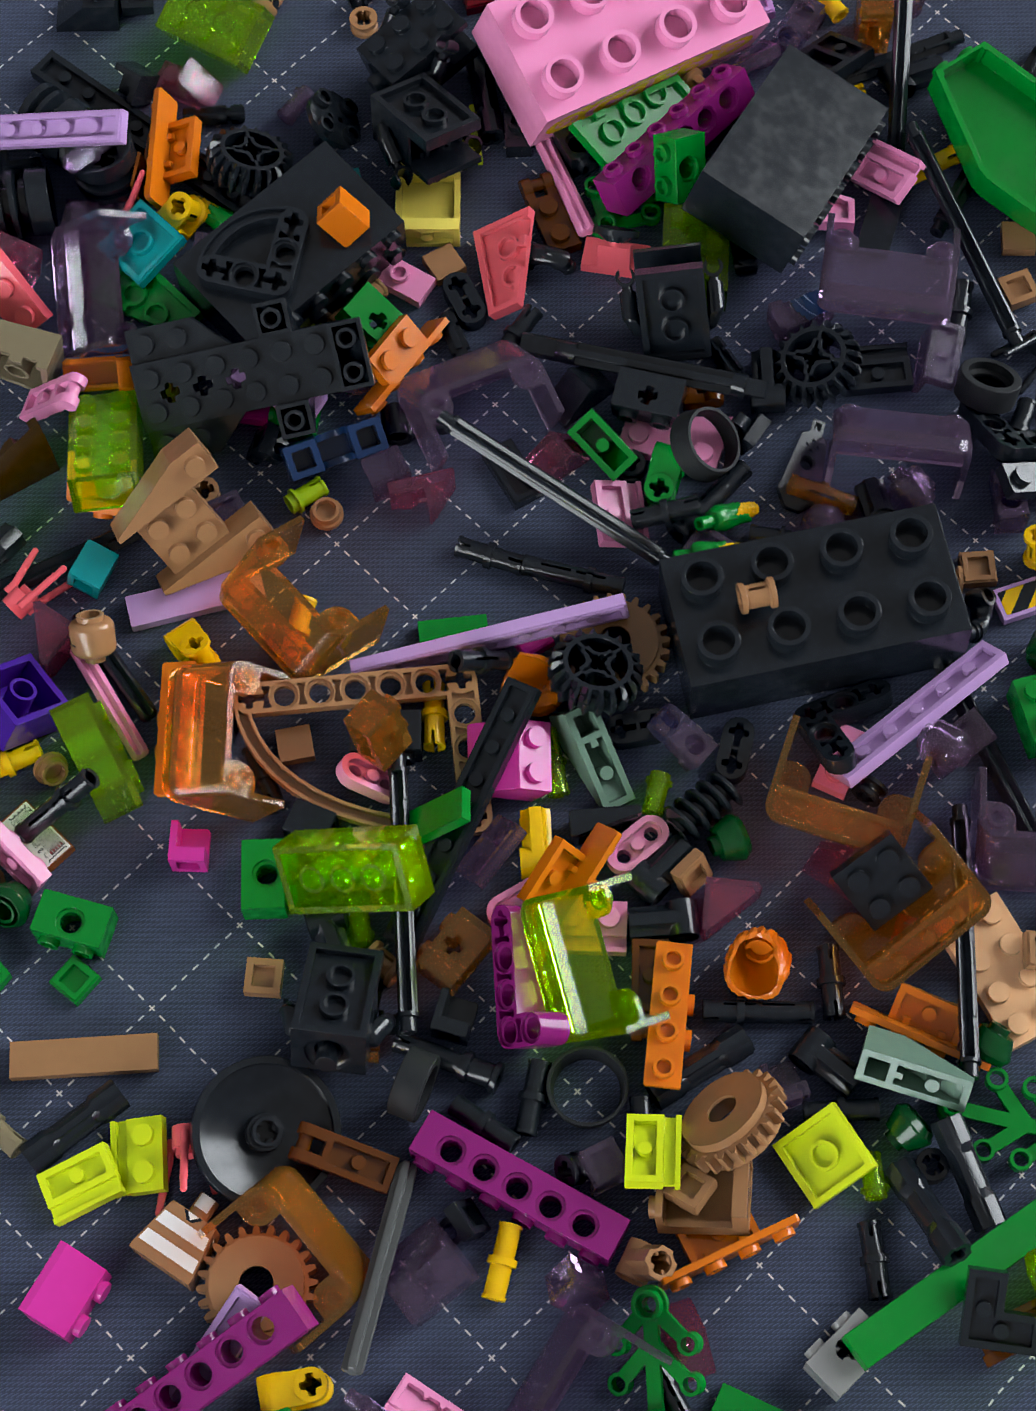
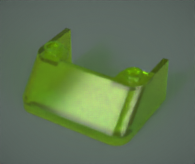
M631 872L526 899L522 903L521 920L546 1012H563L567 1015L570 1022V1035L566 1043L627 1034L670 1019L669 1011L644 1015L641 1000L634 991L628 988L617 989L598 918L607 916L612 910L613 896L609 886L632 880Z

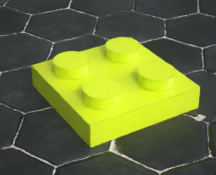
M836 1102L828 1104L772 1145L814 1209H819L879 1166Z

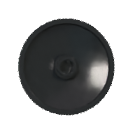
M256 1056L236 1062L219 1072L206 1085L194 1106L190 1123V1144L195 1163L204 1179L216 1192L241 1206L256 1209H272L300 1201L315 1191L324 1182L329 1173L289 1159L287 1157L291 1146L296 1145L299 1134L297 1129L300 1121L309 1122L341 1135V1120L336 1102L328 1087L309 1068L291 1066L290 1059L278 1056ZM314 1139L309 1152L319 1155L323 1142Z

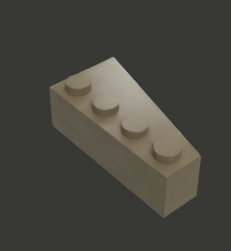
M0 319V379L31 390L58 378L62 370V362L64 361L62 335Z

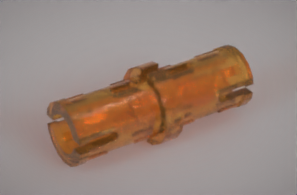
M794 473L791 475L786 487V494L794 495L813 502L814 507L821 509L824 506L845 513L848 516H851L854 512L858 500L857 495H851L832 488L830 483L826 481L818 483ZM809 489L833 497L834 500L812 493L809 491Z

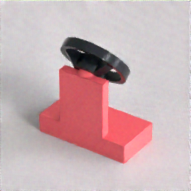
M594 225L593 232L598 233L603 239L586 236L581 260V271L615 276L619 270V277L632 278L630 268L633 271L635 269L633 250L651 248V246L627 242L631 239L639 238L640 231L610 225Z

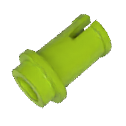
M316 476L313 480L296 490L290 488L283 499L291 513L305 512V507L329 495V490L325 482L321 480V477Z

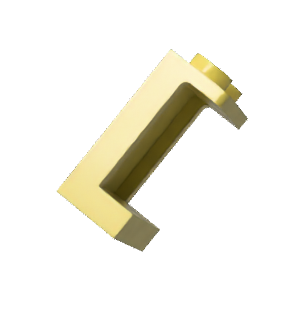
M461 171L430 185H427L414 173L409 186L404 178L399 177L402 186L400 190H396L395 212L404 220L407 247H441L449 242L453 247H460Z

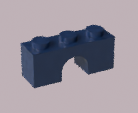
M371 415L279 448L289 479L294 482L325 471V469L339 463L359 459L390 447L379 415Z

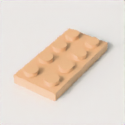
M996 891L973 904L977 1002L989 1021L994 1020L1011 1030L1009 1037L1014 1041L1013 1052L1036 1039V970L1024 969L1023 932ZM954 914L935 923L933 930L956 966Z

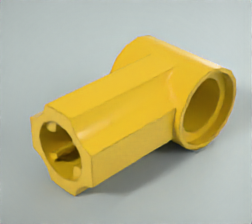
M532 806L520 810L519 824L522 847H519L521 880L529 878L552 841L550 809L541 806Z

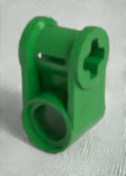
M657 441L654 446L649 471L644 483L645 499L649 506L657 504L659 500L667 498V501L674 500L681 479L684 477L685 472L676 462L670 444ZM660 487H664L665 492L661 493L660 497H655L654 491L656 492Z

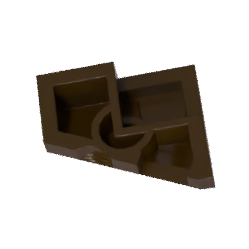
M35 417L26 422L30 429L19 440L10 437L0 449V501L60 470L50 445Z

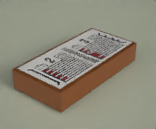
M25 800L1 822L9 830L14 831L15 826L36 809ZM53 825L36 837L32 843L25 844L22 842L34 856L44 861L50 873L75 851L74 846Z

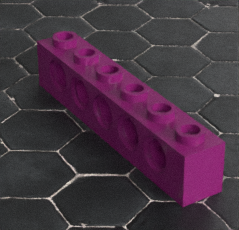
M724 63L716 66L706 79L691 88L687 96L679 103L672 105L659 121L651 124L640 138L626 146L625 151L603 167V171L593 179V182L607 211L629 216L655 193L654 134L680 128L705 132V146H707L742 114L755 95L744 67Z
M432 1109L409 1147L410 1156L414 1158L412 1163L428 1174H432L434 1170L447 1177L445 1182L454 1189L465 1193L466 1189L480 1195L478 1201L495 1211H498L500 1207L513 1214L511 1219L520 1226L531 1230L532 1226L546 1232L544 1237L549 1242L560 1248H564L566 1244L580 1251L578 1257L592 1266L598 1267L599 1263L606 1267L609 1266L630 1227V1219ZM448 1147H456L462 1151V1156L456 1162H446L441 1157L442 1152ZM481 1165H489L495 1170L494 1176L487 1181L478 1180L474 1176V1172ZM521 1183L527 1187L528 1193L522 1199H513L507 1194L509 1186ZM550 1201L557 1203L561 1207L560 1214L554 1218L543 1216L540 1212V1207L544 1203ZM580 1220H587L593 1224L595 1230L591 1235L581 1237L574 1232V1224Z
M293 1284L281 1290L278 1285H275L257 1298L261 1305L249 1312L247 1308H244L227 1320L230 1328L222 1334L218 1335L216 1330L196 1343L199 1351L188 1358L185 1353L178 1356L165 1366L169 1372L159 1380H157L155 1375L135 1388L138 1396L128 1403L125 1398H122L105 1411H139L140 1408L146 1411H201L319 1323ZM263 1316L269 1318L274 1325L272 1336L265 1334L261 1329L260 1323ZM232 1339L238 1341L243 1348L241 1359L231 1353L230 1342ZM201 1362L206 1363L211 1368L212 1378L210 1381L205 1380L200 1374L199 1367ZM170 1385L179 1389L181 1393L180 1403H176L170 1398Z

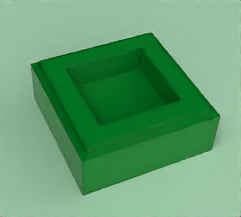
M73 954L50 979L49 983L78 1007L101 982L102 978Z

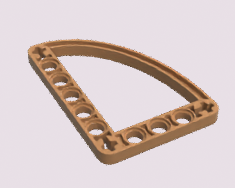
M448 664L245 683L236 688L233 693L236 721L244 743L256 762L276 783L298 799L337 813V818L387 833H391L390 813L368 809L343 801L299 778L269 750L260 736L253 718L447 700L455 782H457L468 760L458 750L460 743L467 740V725L482 723L478 681L475 671L459 672L463 673L464 678L471 680L466 682L465 688H459L458 684L454 682L446 683L447 691H441L442 679L440 674H446L445 681L456 679L457 673L452 672ZM420 676H431L436 682L434 690L428 693L419 691L415 682ZM385 679H395L400 683L401 689L398 694L387 696L381 691L380 685ZM349 683H361L366 690L364 696L360 699L349 698L345 693V688ZM317 685L327 687L330 691L328 700L322 703L313 701L310 698V691L313 687ZM283 688L291 690L295 695L293 703L288 706L278 705L274 700V695L278 690ZM264 690H269L270 708H264V701L253 702V708L246 709L245 703H239V700L245 699V693H252L253 698L258 699L264 698ZM461 706L472 708L475 713L473 721L467 724L458 722L454 715L457 708ZM491 800L483 816H486V819L481 821L480 827H477L473 836L482 835L489 830L493 816Z

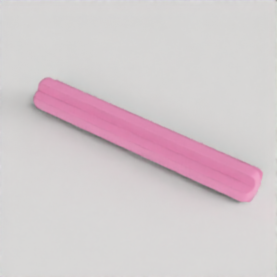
M549 138L536 144L535 147L546 170L550 171L553 176L557 191L578 236L584 238L587 235H592L594 233V223L553 139Z
M70 649L72 658L132 760L139 761L149 754L148 747L100 665L86 663L85 659L74 656Z

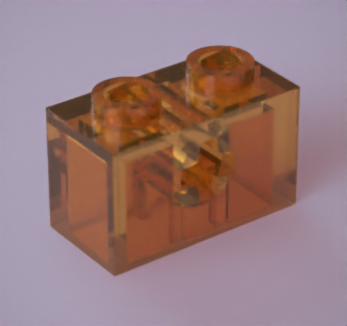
M857 0L853 21L854 40L874 47V53H886L888 50L894 18L893 0Z
M371 689L347 714L343 721L358 754L385 772L413 741L407 729L409 724L401 715L400 710L402 707L399 702L389 694L382 696Z
M463 906L456 914L451 912L445 917L439 927L441 932L433 942L427 940L416 954V958H418L416 961L418 973L440 990H442V987L450 988L451 996L455 995L492 950L491 928ZM460 945V953L453 951L450 955L448 954V947L455 949Z

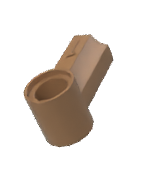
M630 1237L614 1273L621 1279L641 1287L647 1285L648 1281H660L664 1277H672L677 1263L673 1258V1250L666 1246L652 1245L641 1239Z

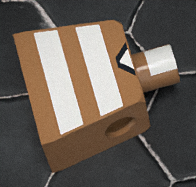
M203 1192L199 1194L189 1210L173 1200L132 1240L129 1246L136 1254L193 1292L201 1279L198 1276V1271L205 1270L207 1266L203 1259L205 1256L211 1257L214 1251L212 1245L214 1243L217 1244L220 1238L217 1229L207 1223L219 1207V1204Z

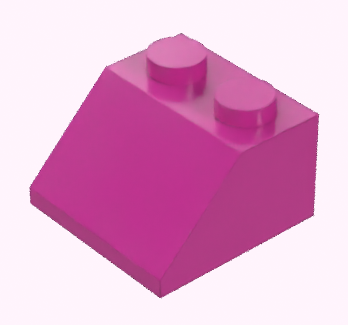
M528 721L492 796L494 798L532 802L552 792L550 722ZM485 722L467 725L468 757Z
M61 1240L18 1309L34 1323L71 1344L75 1337L80 1338L87 1330L91 1322L89 1314L95 1304H101L108 1296L112 1284L109 1282L112 1276L99 1264Z

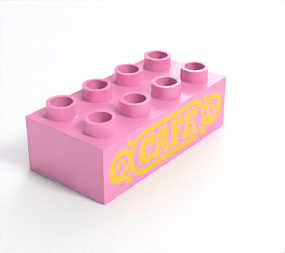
M495 0L486 5L471 33L527 143L532 147L552 138L554 132L580 119L583 120L592 116L601 109H607L629 96H635L678 74L683 78L693 68L703 70L747 50L768 26L770 20L760 0Z

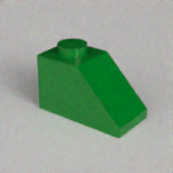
M592 408L567 431L613 482L638 459V456Z

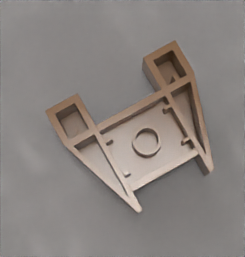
M187 428L160 450L110 524L120 544L138 532L165 562L167 567L155 576L166 596L253 562L280 541L271 524L252 501H249L223 521L195 489L194 486L215 471L218 465L209 450L190 428Z

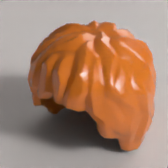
M519 652L513 659L512 667L506 671L503 677L501 689L508 676L539 689L542 694L531 716H547L554 712L562 703L558 702L557 693L551 692L550 681L547 680L549 658L540 654Z
M764 926L752 927L750 930L739 933L733 943L730 944L725 955L723 971L727 987L730 988L731 992L736 993L738 997L744 996L748 1000L753 998L756 1000L773 999L780 993L782 985L788 979L792 954L789 952L785 940L771 928L766 929Z

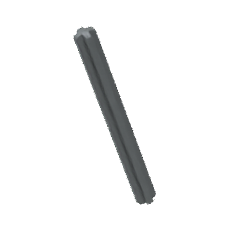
M410 1161L398 1162L348 1339L341 1369L351 1376L364 1373L418 1172V1167Z

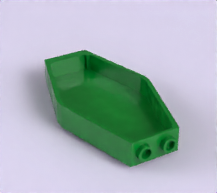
M984 41L974 48L972 46L966 47L953 61H943L933 70V77L927 89L970 186L980 197L1036 236V77Z

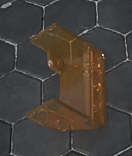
M301 515L258 538L223 580L219 592V599L222 605L291 679L323 676L378 643L390 610L384 605L358 620L351 611L344 607L334 606L319 613L277 568L284 564L288 557L296 553L305 520Z
M242 660L187 664L171 673L168 682L162 788L165 795L171 801L252 823L284 808L285 801L254 793L255 778L252 770L245 763L231 759L235 695L241 697L250 696L258 690L260 682L290 679L291 674ZM264 690V695L269 693V690Z
M793 714L766 798L765 810L770 820L776 824L859 850L889 829L905 849L933 757L926 755L912 798L900 794H892L882 800L877 815L808 793L811 784V775L808 769L800 763L788 760L800 722V716Z
M918 809L912 815L933 840L920 852L917 861L918 868L933 886L930 891L875 931L857 913L849 912L842 914L831 923L810 897L803 901L874 988L880 991H891L897 988L983 919L991 908V897L988 891L936 825Z
M279 1166L254 1184L196 1234L202 1239L235 1211L246 1223L252 1226H264L279 1214L282 1215L329 1273L317 1285L313 1293L314 1306L323 1319L318 1322L319 1324L289 1347L292 1353L295 1354L304 1350L360 1299L370 1259L300 1173L290 1166Z

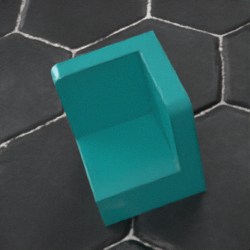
M87 540L68 573L67 584L98 599L117 565L119 554L92 540Z

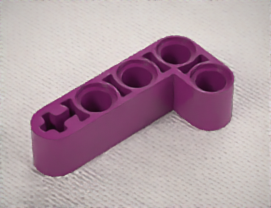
M498 905L493 910L491 916L498 1040L505 1049H541L563 1045L570 1035V1022L567 1015L563 1012H546L539 913L531 906Z

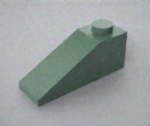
M568 707L549 716L563 751L600 808L621 806L635 799V795L601 715L596 718L593 712L588 711L582 716L581 709L576 707L569 711Z
M872 1025L868 1027L854 1079L963 1113L975 1080L974 1077L907 1036Z

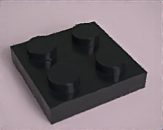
M889 829L830 872L833 880L874 931L933 888Z

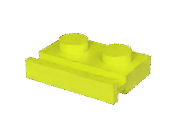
M627 1114L624 1188L663 1190V1187H675V1190H680L682 1115H676V1118H667L664 1114Z
M154 1115L126 1119V1121L121 1122L111 1121L110 1151L121 1176V1183L127 1192L118 1198L169 1192L166 1117Z
M103 1141L36 1175L48 1209L51 1210L54 1225L59 1227L127 1193L121 1183V1176L110 1148Z

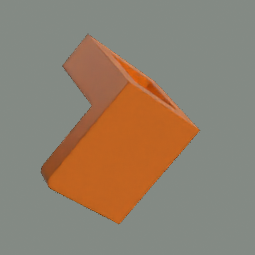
M339 186L317 207V225L342 246L349 247L370 227V212L343 187Z

